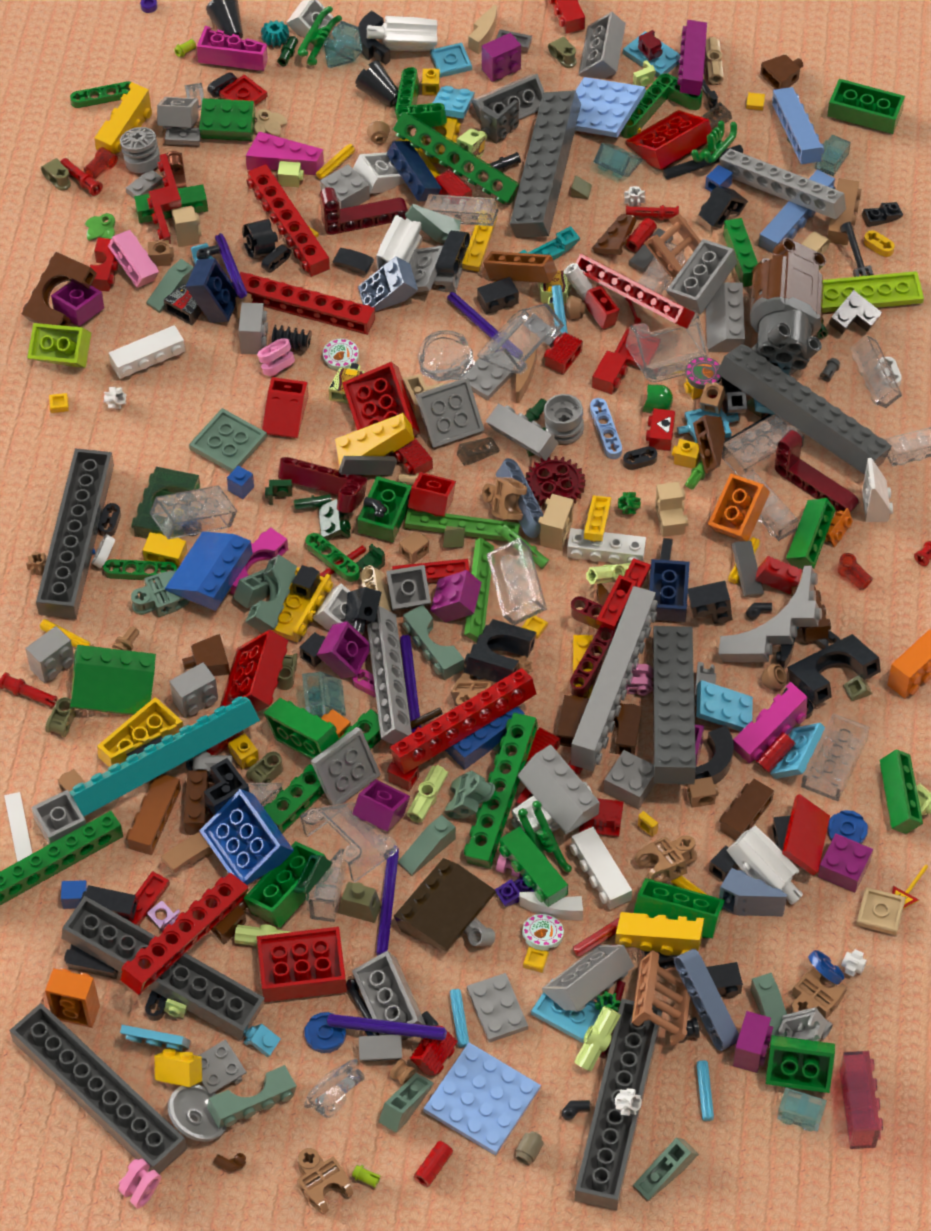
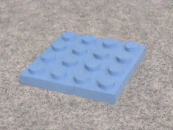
M584 77L576 89L581 102V108L575 131L617 138L646 92L645 87Z
M469 1042L423 1108V1112L496 1156L540 1090L541 1085Z

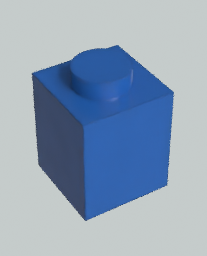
M718 165L706 176L705 189L711 192L717 185L729 188L732 185L733 173Z
M237 466L227 477L228 491L244 499L254 488L253 474Z
M86 880L62 881L61 902L63 909H76L81 902L83 892L87 891Z

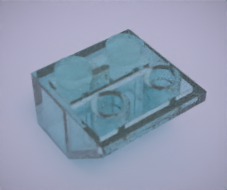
M340 21L334 27L329 37L326 38L324 47L329 68L352 63L360 55L362 46L357 26Z
M324 672L302 674L305 709L310 714L318 715L321 718L324 714H328L334 709L342 716L346 715L342 680Z

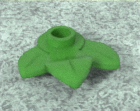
M105 213L100 217L94 216L85 223V226L89 228L87 231L88 241L98 237L112 239L115 235V218L112 214Z

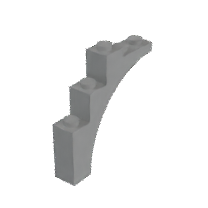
M804 566L796 593L775 617L751 631L737 635L720 636L718 654L722 662H769V655H772L773 650L772 645L793 644L794 637H797V627H818L819 619H822V609L819 608L816 602L814 585L818 583V575L814 572L812 566Z

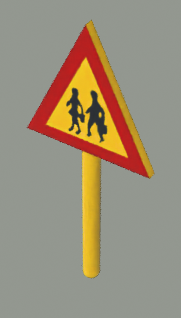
M924 865L905 892L893 886L892 894L906 897L903 909L919 901V899L909 893L927 870L928 865Z

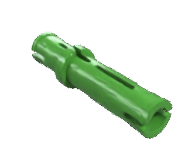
M506 524L499 530L498 534L520 550L526 559H531L541 569L547 565L549 559L541 554L536 546H531Z

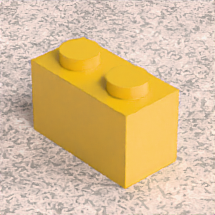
M151 532L142 550L144 561L172 562L177 566V569L188 552L185 540Z
M173 1048L164 1049L163 1052L154 1056L155 1080L191 1087L202 1081L201 1056L193 1055L192 1052H176Z

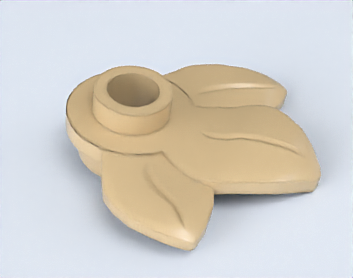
M261 109L256 113L257 122L254 125V129L257 134L258 132H267L279 137L281 126L286 125L287 120L279 113H271L267 109Z

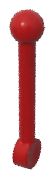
M625 297L634 316V324L640 325L641 319L638 318L632 301Z

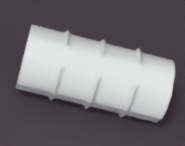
M577 263L570 264L564 270V274L581 299L585 300L586 291L593 288L592 283L589 282L587 276L584 275L583 270L580 269Z

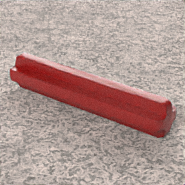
M619 918L573 946L575 955L581 957L615 935Z

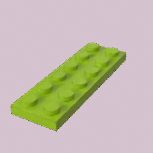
M917 271L823 280L822 313L837 311L853 290L876 308L921 304L924 302Z

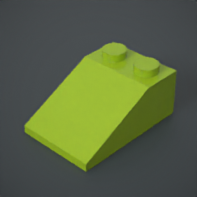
M33 323L27 358L58 365L86 368L92 333L83 327Z

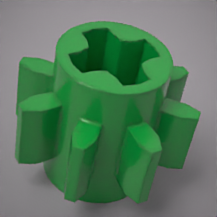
M623 492V496L618 498V508L623 510L622 514H636V510L641 508V498L635 497L636 492Z
M605 991V994L602 996L597 995V1003H595L594 1009H599L600 1014L602 1008L606 1006L619 1012L618 1007H620L621 1001L616 1000V993L610 994Z

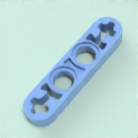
M595 398L590 403V412L604 452L608 458L618 459L622 454V444L609 408L604 399ZM595 406H599V407L601 408V412H600V413H599L598 407H595ZM606 419L608 420V423L601 424L599 423V420ZM611 433L613 434V437L606 438L604 437V434ZM611 444H613L614 450L617 451L613 452V450L611 449Z

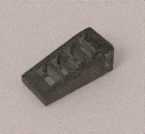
M721 102L701 116L712 122L710 124L712 131L715 127H718L719 121H723L725 124L732 119L731 112Z
M492 437L459 444L457 456L463 465L466 466L496 454L500 449Z

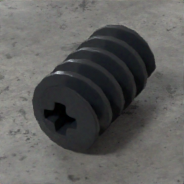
M275 325L272 332V343L278 339L285 338L289 340L291 349L294 348L295 351L301 349V352H306L310 346L312 331L309 330L308 334L305 335L304 329L299 334L297 328L291 332L289 326L284 331L283 325H281L279 330H277Z

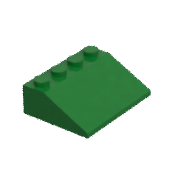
M77 645L74 653L70 708L134 715L151 701L156 654Z

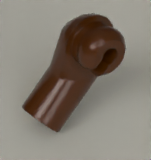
M237 1153L234 1158L227 1159L218 1154L213 1164L228 1172H232L245 1166L246 1156L243 1153Z

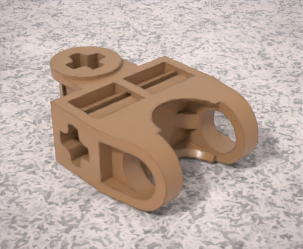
M497 477L496 486L493 484L484 485L482 496L485 502L493 505L491 514L501 519L522 520L523 513L519 508L518 500L521 495H526L527 487L523 483L511 477Z
M463 673L451 691L455 706H459L497 682L484 678L474 680L473 675Z
M665 836L640 849L635 856V862L639 867L655 866L648 873L649 879L662 883L671 881L686 874V865L692 864L697 860V852L694 850L696 846L695 839L691 836H681L670 842ZM648 855V857L640 861L643 856ZM661 873L657 878H654L656 874Z
M814 968L806 973L794 986L792 996L796 999L792 1004L791 1013L816 1007L822 1016L827 1019L840 1004L847 991V986L843 983L832 988L823 986L820 982L823 975Z
M306 1148L299 1153V1171L303 1176L297 1179L298 1188L308 1202L321 1214L329 1211L324 1201V1196L327 1192L336 1190L341 1194L344 1193L348 1198L353 1195L347 1175L334 1156L324 1162L315 1149Z

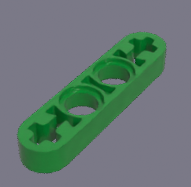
M126 81L75 91L70 95L71 105L74 108H83L119 101L123 94H128L129 91L127 89H130L129 85L131 82ZM110 91L116 92L114 95L107 94ZM94 94L99 95L97 98H91Z
M311 533L306 537L307 549L344 580L355 582L360 578L359 566L318 533ZM325 550L331 551V553L328 555L322 554V552ZM337 560H343V561H344V562H343L342 564H340V565L334 564V562L337 561Z
M111 559L107 560L103 565L104 575L110 579L144 580V578L159 574L158 569H161L160 573L168 572V570L177 571V566L174 563L161 561ZM129 567L136 568L133 573L126 572V569ZM147 568L155 569L151 574L145 573Z

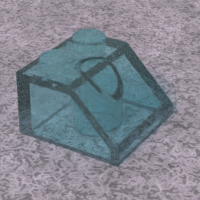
M601 143L593 162L598 164L599 169L604 171L609 169L613 171L612 175L622 178L623 176L629 177L642 162L643 158L614 144Z

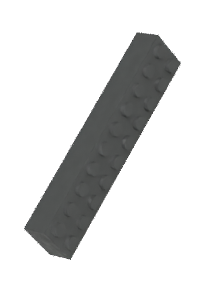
M576 90L544 92L542 95L510 221V226L516 238L549 236L581 108V102Z
M741 344L724 356L717 374L743 392H746V394L864 475L868 458H872L877 467L884 462L892 445L887 443L885 439L878 437L869 428L859 424L854 418L843 413L838 407L831 405L825 398L812 392L809 387L802 385L794 377L784 373L778 366L768 362L765 357L752 351L750 347Z
M75 448L36 600L39 615L77 619L99 529L98 524L104 509L114 468L112 452Z
M653 626L654 783L695 785L696 755L692 627Z
M84 896L63 926L61 939L122 973V966L128 960L132 961L141 948L145 949L155 935ZM187 953L148 987L167 999L186 1005V1010L241 1041L263 1008L265 997Z
M627 999L621 1000L618 1012L621 1016L614 1028L575 1188L574 1201L617 1210L641 1110L640 1107L636 1111V1115H621V1110L616 1109L615 1098L620 1093V1090H627L628 1088L635 1089V1095H640L641 1101H643L660 1026L650 1020H645L640 1026L633 1024L632 1016L635 1001ZM652 1005L653 1013L662 1017L663 1011Z
M42 1003L9 1030L12 1041L135 1159L143 1158L150 1165L149 1172L155 1170L160 1174L187 1149L185 1138Z

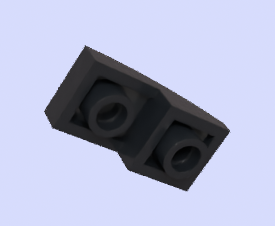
M897 202L881 203L879 208L863 209L861 213L867 226L881 225L903 217Z
M340 248L332 262L335 266L348 267L352 272L367 274L374 259L358 251Z
M795 637L793 644H781L780 652H776V664H780L784 670L791 660Z

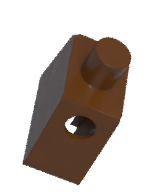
M781 55L762 62L760 75L775 90L789 88L799 80L800 68L803 67V62L800 58L792 61L787 55Z
M220 634L193 644L191 646L192 656L182 659L184 670L194 668L204 662L213 676L230 674L229 663Z
M245 900L211 930L223 944H226L235 935L237 925H244L246 923L244 910L248 906Z

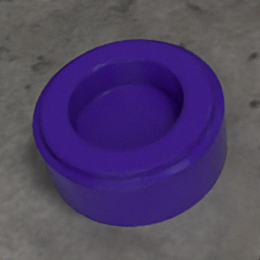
M141 0L140 2L141 10L145 13H152L157 10V0Z

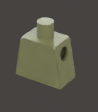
M348 882L338 913L375 923L381 908V902L376 890L359 882Z

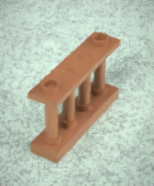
M681 214L669 220L673 226L661 237L656 234L644 242L672 280L675 279L685 265L684 263L681 266L676 256L688 245L694 252L701 242ZM678 231L684 240L670 251L665 242Z
M652 950L640 961L632 1023L640 1026L645 1020L652 1021L671 1033L670 1045L674 1046L687 1035L686 1027L690 995L682 979L659 966V954ZM656 975L677 986L676 992L657 982ZM654 990L675 1001L674 1008L656 998ZM652 1005L672 1016V1023L653 1013Z

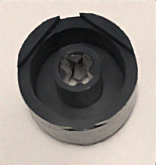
M269 219L248 223L242 227L243 238L246 237L247 243H244L245 249L250 258L267 256L276 249L275 242H278L276 232L272 231Z

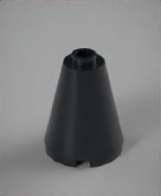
M212 0L206 6L207 15L216 27L224 31L226 35L232 36L235 34L241 39L243 31L238 0Z
M379 61L371 62L368 64L370 68L367 70L363 69L355 81L356 87L389 107L396 106L398 88Z

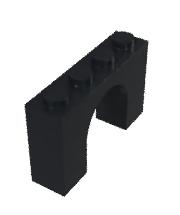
M492 619L490 624L485 626L483 635H479L477 644H473L470 654L467 653L464 664L467 665L465 673L493 682H499L517 671L519 661L496 654L493 651H507L528 658L534 648L537 632Z
M851 634L788 666L789 682H792L816 706L832 697L830 682L820 674L825 669L834 666H845L851 668L861 678L866 680L881 672L880 660L872 650Z
M88 885L87 891L83 892L81 900L86 896L121 917L134 920L139 902L136 895ZM71 944L70 949H67L65 952L64 961L69 969L117 979L118 970Z

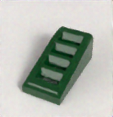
M310 855L294 892L308 894L333 862L321 855Z

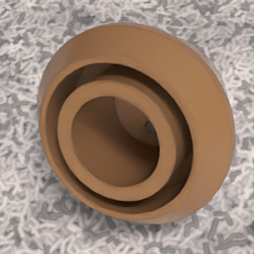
M375 121L367 127V135L374 143L380 144L387 140L390 127L385 122Z
M573 295L568 297L566 305V317L569 320L579 318L581 314H585V303H582V299Z
M773 663L763 671L761 680L769 689H782L787 682L785 670L780 665Z

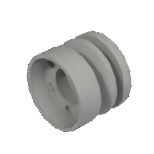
M147 127L132 128L121 136L120 144L126 168L129 171L145 173L158 166L157 162H160V152L155 132Z
M560 394L553 396L546 402L544 406L545 428L555 434L554 438L560 444H568L578 440L584 431L581 401L570 394Z

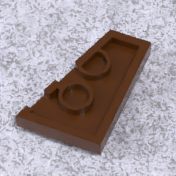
M625 214L618 216L616 221L592 247L594 253L621 255L623 252L622 246L627 243L626 237L631 234L637 221L635 216Z

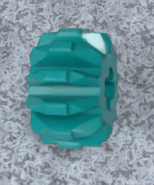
M270 20L269 23H264V26L261 28L262 40L267 46L272 45L274 48L278 45L281 47V44H286L289 38V28L283 21L278 22L276 20L272 22Z

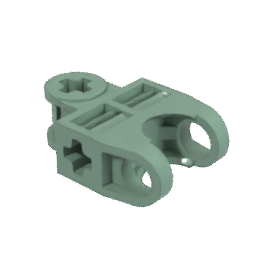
M176 571L162 572L144 578L145 587L135 589L131 594L133 611L136 614L144 615L155 610L158 617L176 612L188 605L190 600L165 590V587Z
M472 770L452 781L450 790L455 795L445 807V815L453 819H464L477 813L479 804L488 801L494 794L495 785L491 782H485L484 777Z

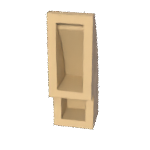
M493 5L473 23V32L468 36V48L478 54L482 51V45L488 43L494 34L497 22L496 5Z

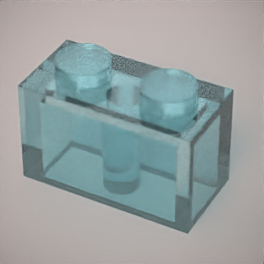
M831 135L829 140H825L823 143L824 154H822L821 162H816L815 169L834 177L849 155L851 142Z
M785 1088L777 1119L788 1125L795 1124L801 1126L804 1130L818 1132L827 1100Z

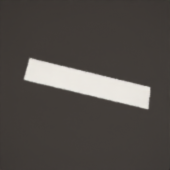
M20 792L4 795L17 862L32 854Z

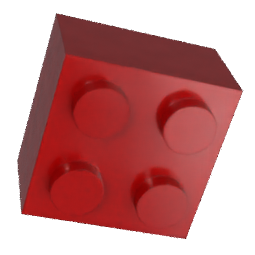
M420 472L411 487L408 508L444 517L453 501L456 481Z

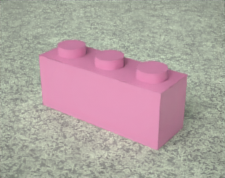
M131 230L113 236L108 247L136 288L153 282L159 273L157 266L149 258L146 250L142 248Z

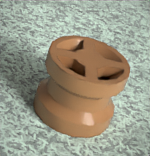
M400 1059L392 1068L390 1077L398 1079L403 1086L416 1073V1069L412 1066H407L406 1061Z

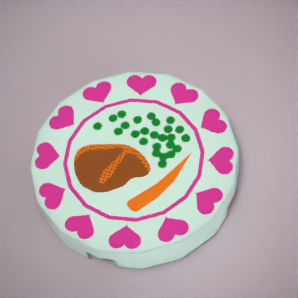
M335 339L326 344L323 349L324 362L328 364L329 368L337 371L339 368L349 369L350 364L357 363L359 359L358 348L351 340Z
M538 914L528 918L524 923L522 935L529 946L543 951L557 947L562 942L564 933L563 926L559 920L546 914Z

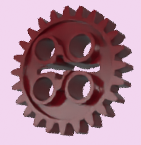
M557 456L554 457V460L548 457L547 461L540 458V464L534 462V467H529V472H526L525 479L536 500L539 501V506L545 504L546 499H550L552 494L574 499L576 504L577 498L581 499V494L584 493L586 480L585 474H582V468L577 469V463L571 465V459L566 462L564 457L561 460H558Z

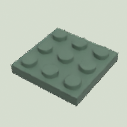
M222 408L189 444V449L232 472L237 466L241 467L267 438V433Z

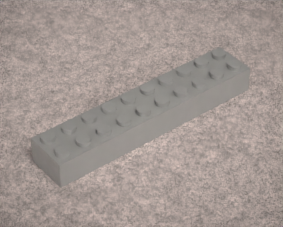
M635 586L632 588L573 739L571 765L594 771L596 764L600 765L603 756L601 753L602 748L606 749L609 741L608 733H612L615 725L614 717L619 716L621 705L619 704L621 700L624 701L626 698V686L632 682V671L637 669L639 663L638 655L644 651V639L649 637L651 627L649 626L651 622H655L657 616L656 608L658 601L655 600L656 592Z

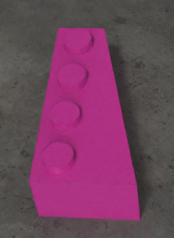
M208 26L204 27L197 44L198 63L264 71L268 61L267 44L248 38L243 40L235 34L229 36L224 34V31H213Z
M258 132L246 154L247 170H252L267 164L269 169L278 170L280 161L301 163V170H304V175H316V172L324 164L323 149Z
M792 682L786 686L787 691L782 696L778 694L773 699L774 702L768 710L764 708L759 713L755 723L751 721L733 739L734 750L749 764L754 760H758L762 753L767 750L768 746L782 732L788 735L792 727L797 723L801 724L806 719L807 696Z

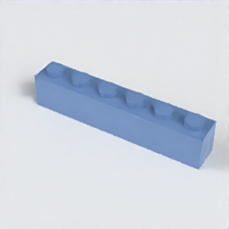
M793 87L773 90L772 105L800 164L821 162L824 146L820 144L818 134H815L814 126L809 121L808 113H805L804 105L799 101V95L795 93Z
M818 169L809 178L812 181L835 189V178ZM789 201L760 233L758 246L773 253L774 248L784 238L794 239L797 231L803 228L810 217L812 218L816 212Z

